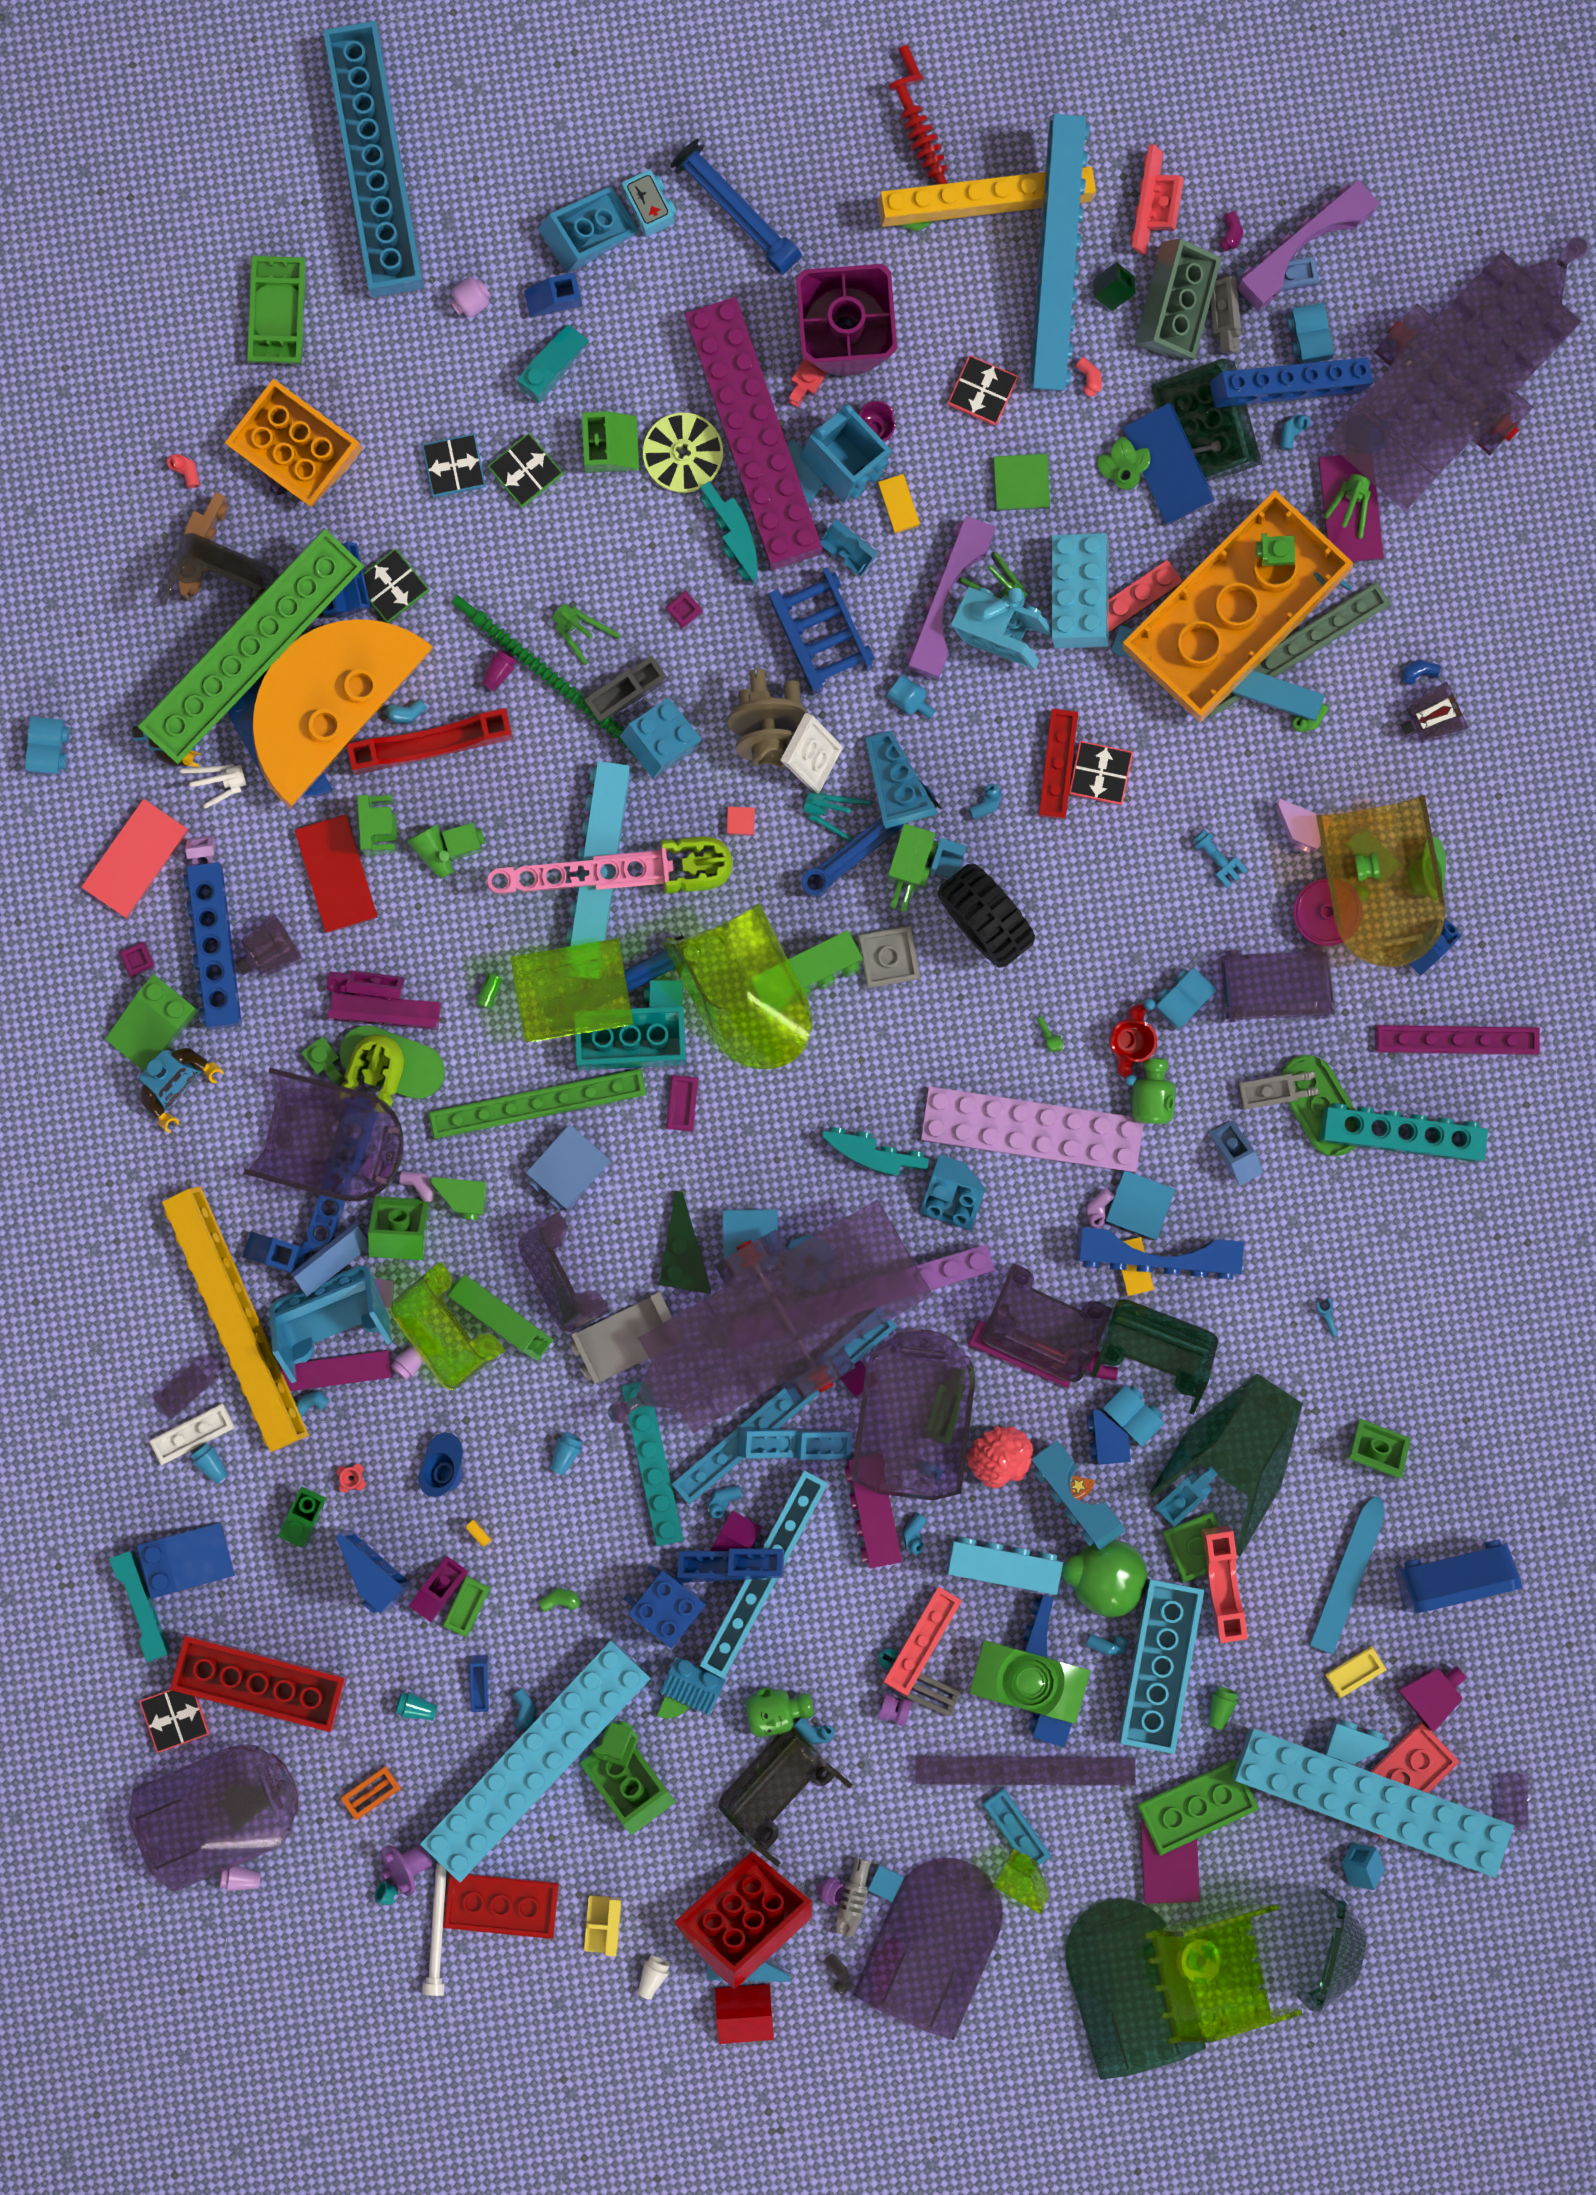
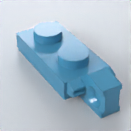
M1210 1466L1200 1476L1196 1472L1188 1475L1156 1505L1155 1509L1175 1527L1210 1494L1209 1492L1212 1488L1208 1484L1218 1473Z

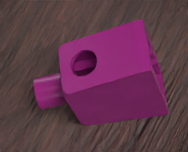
M1457 1666L1445 1675L1439 1668L1433 1667L1399 1686L1396 1690L1427 1728L1434 1732L1463 1699L1455 1688L1467 1678Z

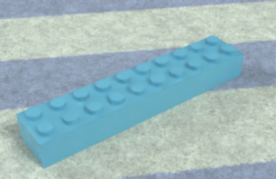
M611 1640L420 1845L453 1877L461 1882L652 1677L621 1647Z
M1249 1727L1231 1778L1239 1783L1494 1878L1497 1877L1514 1825L1251 1727Z

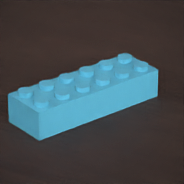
M1153 1579L1147 1580L1118 1738L1120 1744L1175 1754L1204 1589Z

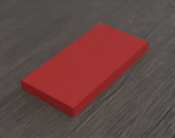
M347 814L296 829L295 834L326 934L378 918Z
M449 1873L443 1928L553 1939L559 1883L468 1874L459 1882Z

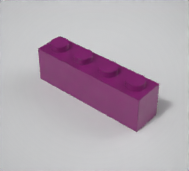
M881 1454L848 1460L849 1466H845L844 1470L847 1483H853L854 1493L849 1495L852 1510L858 1509L860 1520H856L855 1525L858 1537L863 1536L865 1547L860 1548L863 1564L869 1563V1568L871 1569L901 1563L902 1558Z

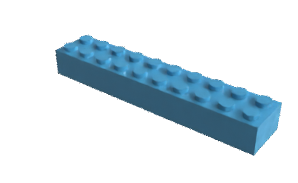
M372 21L323 30L370 295L373 298L424 289L377 23Z

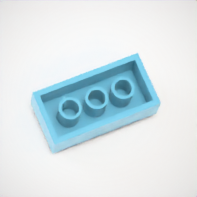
M1106 533L1052 535V640L1055 648L1109 647V543Z
M959 1536L958 1541L952 1540L946 1570L948 1575L1057 1595L1063 1562L1057 1560L1058 1555L1040 1552L1039 1557L1030 1555L1031 1550L1013 1547L1011 1552L1003 1550L1002 1544L987 1541L984 1547L975 1545V1539Z

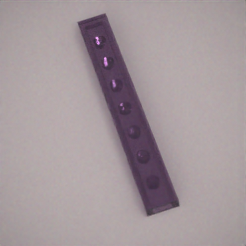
M915 1756V1784L1136 1786V1758Z

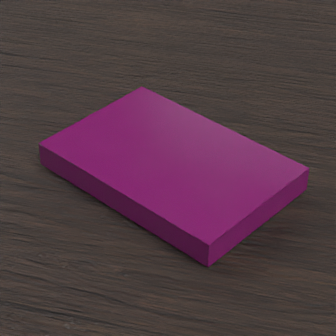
M1140 1819L1144 1903L1200 1902L1197 1839L1160 1856L1143 1819Z

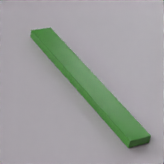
M640 1068L428 1112L433 1139L435 1140L647 1096L642 1069Z

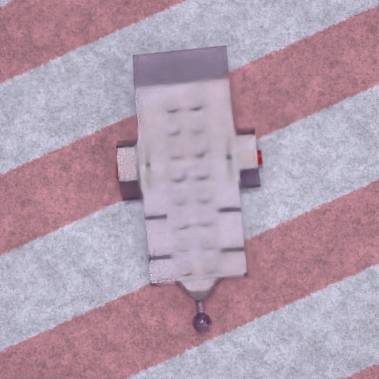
M1573 237L1567 242L1566 252L1560 258L1521 268L1505 252L1501 251L1472 283L1456 297L1453 303L1437 320L1417 303L1400 321H1397L1388 330V335L1374 351L1391 368L1355 405L1325 441L1405 512L1471 440L1489 456L1504 439L1509 442L1520 430L1516 426L1534 409L1517 391L1582 322L1562 304L1567 265L1574 258H1581L1586 254L1588 250L1586 240L1582 237Z
M878 1199L790 1250H787L775 1229L754 1242H751V1240L746 1241L736 1247L737 1252L715 1264V1268L726 1285L725 1288L638 1337L651 1360V1364L637 1396L625 1403L617 1401L610 1405L608 1409L610 1420L615 1423H623L629 1418L631 1411L642 1405L679 1409L692 1433L781 1382L793 1403H796L816 1391L821 1393L834 1385L833 1381L855 1369L843 1346L933 1295Z

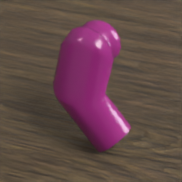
M1231 211L1223 216L1228 227L1225 237L1220 239V246L1224 251L1238 247L1244 234L1236 211Z
M1086 1350L1082 1357V1362L1091 1376L1116 1381L1118 1367L1104 1366L1099 1360L1097 1350Z

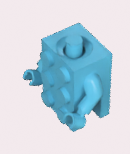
M969 587L962 602L956 609V615L950 626L964 643L1035 670L1040 660L1030 647L1021 640L1026 630L1039 631L1049 636L1052 635V629L1047 624L1048 620L1041 616V611L1030 605H1026V608L1022 607L1025 599L1024 592L1020 588L1009 590V597L1003 596L1000 599L994 597V594L985 588L979 587L976 590Z

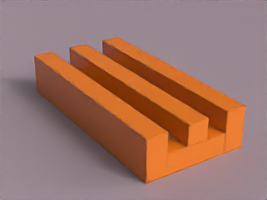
M386 1765L340 1799L356 1821L402 1789V1787L395 1780L396 1778L391 1774ZM383 1774L387 1777V1779L351 1804L349 1798ZM391 1783L392 1789L361 1811H356L355 1808Z

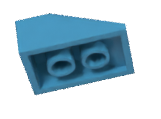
M612 186L549 214L538 228L566 274L590 263L639 232V229Z

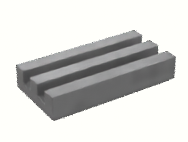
M920 1673L918 1679L953 1694L952 1699L916 1683L912 1688L949 1704L948 1708L945 1709L910 1692L908 1696L900 1693L904 1697L950 1717L961 1691Z

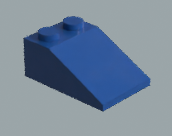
M221 1523L137 1545L151 1599L235 1576Z

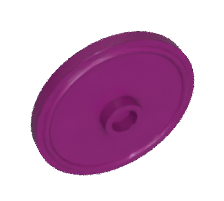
M1319 879L1311 882L1298 894L1293 907V918L1298 931L1309 942L1319 946H1335L1347 941L1356 932L1361 921L1362 911L1358 896L1347 884L1335 879Z

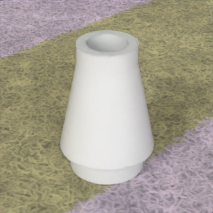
M654 1955L645 1960L637 1991L638 1995L645 1999L651 2000L657 1989L670 1973L668 1970L670 1964L666 1960Z

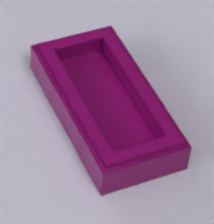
M671 1075L667 1130L693 1132L699 1077Z

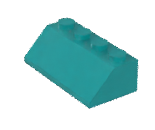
M683 1006L574 1011L576 1065L578 1071L687 1065Z

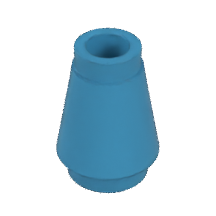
M563 1432L562 1436L557 1438L550 1469L558 1474L565 1475L583 1449L581 1447L583 1441L575 1435Z
M208 1442L190 1455L193 1459L192 1464L213 1480L215 1484L229 1475L215 1447H211Z

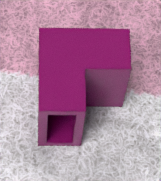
M732 1510L710 1551L750 1549L762 1526Z

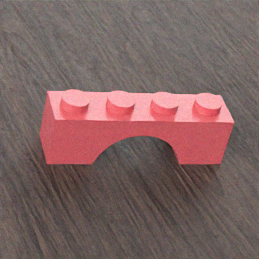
M1228 1525L1201 1529L1215 1635L1220 1643L1246 1640L1248 1636L1245 1614L1237 1583V1555L1233 1530Z

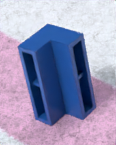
M342 543L361 562L357 543ZM363 569L323 610L324 616L347 617L371 608Z

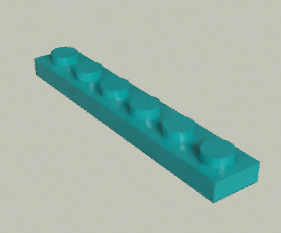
M649 1380L623 1385L622 1390L656 1545L658 1547L684 1541Z

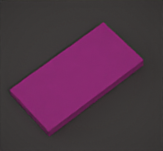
M1373 452L1319 457L1318 463L1324 514L1339 493L1343 482L1349 481L1350 475H1361L1371 481L1368 489L1371 491V495L1368 500L1363 538H1358L1362 500L1355 503L1347 526L1342 527V522L1350 502L1346 498L1347 493L1344 494L1329 518H1324L1326 538L1352 562L1382 560L1384 555Z

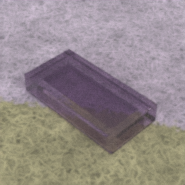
M1500 1773L1499 1820L1514 1825L1513 1830H1528L1529 1775Z

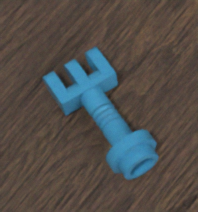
M1203 830L1193 839L1196 843L1194 846L1197 850L1203 847L1210 857L1216 861V864L1221 869L1214 875L1225 888H1229L1231 883L1225 877L1227 874L1234 881H1237L1239 876L1233 869L1236 867L1242 874H1245L1248 870L1237 857H1233L1228 861L1212 843L1211 839L1214 835Z

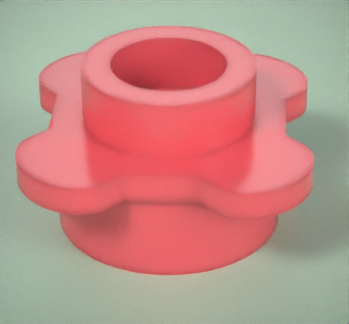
M355 1464L353 1467L347 1468L340 1466L337 1469V1475L340 1476L339 1490L341 1492L347 1493L351 1489L361 1491L365 1488L366 1482L362 1477L364 1468L361 1464ZM352 1475L354 1477V1480L350 1481L349 1476Z

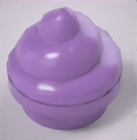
M830 1877L816 1884L818 1895L824 1904L838 1905L840 1903L842 1892H844L845 1888L839 1879Z

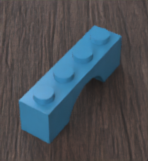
M1058 1440L1032 1458V1462L1036 1467L1032 1472L1041 1484L1045 1481L1049 1484L1051 1489L1048 1493L1057 1504L1062 1502L1067 1510L1064 1511V1514L1073 1525L1078 1523L1083 1531L1080 1534L1089 1546L1095 1544L1098 1550H1101L1126 1531L1106 1502L1090 1505L1082 1503L1073 1497L1071 1482L1078 1468Z

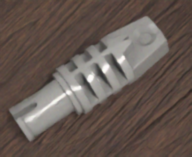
M854 1857L850 1880L844 1884L845 1890L842 1892V1899L838 1908L836 1933L845 1936H855L868 1894V1887L865 1884L871 1861Z

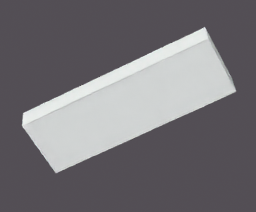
M222 1403L149 1442L160 1464L164 1465L236 1427L225 1405Z

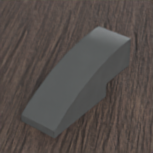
M651 655L631 670L628 669L584 700L598 721L602 722L640 700L669 679Z

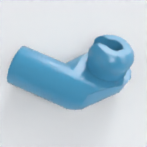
M418 698L408 708L399 707L396 704L389 705L386 709V715L393 723L410 724L427 709V706Z
M988 784L984 790L982 803L969 808L973 820L997 810L1002 794L996 784Z
M317 1390L301 1396L296 1402L301 1417L314 1405L320 1410L326 1407L329 1403V1398L323 1395L324 1392Z
M740 1485L714 1492L708 1504V1512L712 1518H721L729 1501L742 1499Z
M917 1512L902 1532L905 1548L909 1553L915 1555L920 1554L924 1550V1543H922L919 1531L927 1522V1519Z
M1091 1634L1087 1641V1647L1104 1655H1122L1127 1651L1126 1647L1129 1644V1640L1120 1635L1115 1636L1113 1643L1094 1634Z
M524 1688L512 1695L520 1707L518 1716L513 1721L514 1727L519 1731L528 1729L533 1724L536 1707Z
M800 1718L793 1726L810 1744L828 1743L835 1734L832 1726L812 1727L803 1718Z

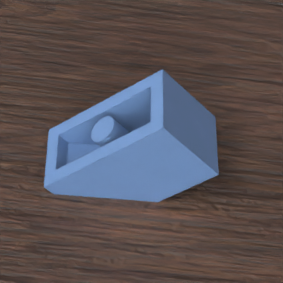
M1233 1120L1209 1132L1223 1161L1239 1186L1263 1174L1255 1150Z

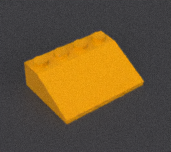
M272 379L225 441L227 446L309 507H312L347 471L363 449L356 439L275 379Z

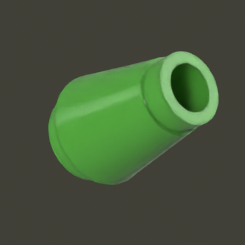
M1217 1687L1216 1692L1212 1693L1208 1725L1217 1729H1224L1239 1702L1237 1700V1692L1225 1687Z

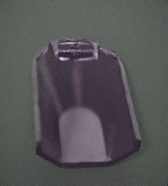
M269 1067L268 1073H271L274 1077L277 1092L270 1127L263 1152L250 1168H244L243 1174L343 1201L355 1202L366 1200L384 1190L396 1175L403 1156V1132L393 1109L376 1095Z
M912 1329L893 1335V1338L875 1349L868 1361L865 1372L851 1480L878 1494L932 1501L962 1493L975 1389V1372L969 1356L964 1353L952 1338L932 1330Z
M240 1744L223 1749L132 1789L128 1821L149 1873L174 1893L280 1846L290 1835L294 1817L298 1814V1793L291 1773L275 1754H269L256 1745Z
M949 1857L928 1861L909 1872L903 1879L888 1909L852 1995L874 2008L924 2031L954 2040L1001 1930L1003 1917L1001 1899L988 1875L970 1862Z

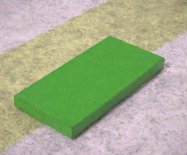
M1236 1758L1136 1804L1160 1856L1259 1810L1250 1787L1231 1779L1237 1764Z

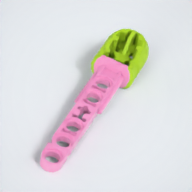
M713 837L679 838L677 842L672 839L660 841L659 850L593 856V860L521 866L515 871L514 867L498 868L489 874L487 885L491 892L495 894L516 893V890L532 892L596 886V890L657 884H662L666 894L677 893L680 889L684 892L704 891L718 888L727 881L732 873L733 860L729 848L722 841ZM693 850V853H690L687 858L681 859L683 872H689L692 876H696V871L704 870L705 873H701L695 879H685L682 877L675 881H669L668 874L674 871L673 860H667L666 852L678 854L680 851ZM702 850H711L704 851V854L701 857H695L694 855L699 854ZM632 862L640 863L643 868L642 874L638 877H633L628 873L627 867ZM603 865H612L616 870L615 877L612 879L603 878L600 873ZM569 867V873H575L578 871V867H583V871L588 872L589 875L585 876L584 881H579V877H570L571 883H565L566 872L564 868ZM551 869H556L561 873L562 879L557 884H551L546 879V873ZM525 871L532 873L535 878L534 883L528 887L521 885L519 882V875ZM496 874L504 875L507 878L506 887L502 889L495 888L491 882L492 877Z

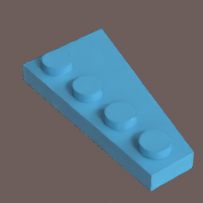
M892 731L866 737L885 829L938 814Z

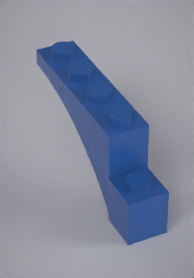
M1044 1594L1041 1595L1040 1599L1035 1598L1031 1614L1035 1615L1032 1626L1027 1624L1022 1640L1027 1641L1024 1651L1047 1657L1048 1624L1054 1598ZM1033 1714L1028 1729L1032 1730L1031 1736L1033 1738L1064 1748L1072 1723L1041 1714Z

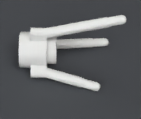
M234 763L225 766L180 769L182 774L221 772L219 776L189 783L190 787L223 781L225 788H231L204 803L203 808L205 809L232 794L242 792L240 787L247 785L241 764L234 766Z

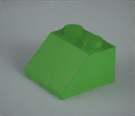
M375 1196L368 1231L369 1257L424 1260L429 1202L413 1198Z

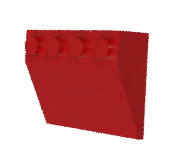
M751 1851L675 1921V1925L712 1970L732 1988L736 1989L812 1918V1901Z

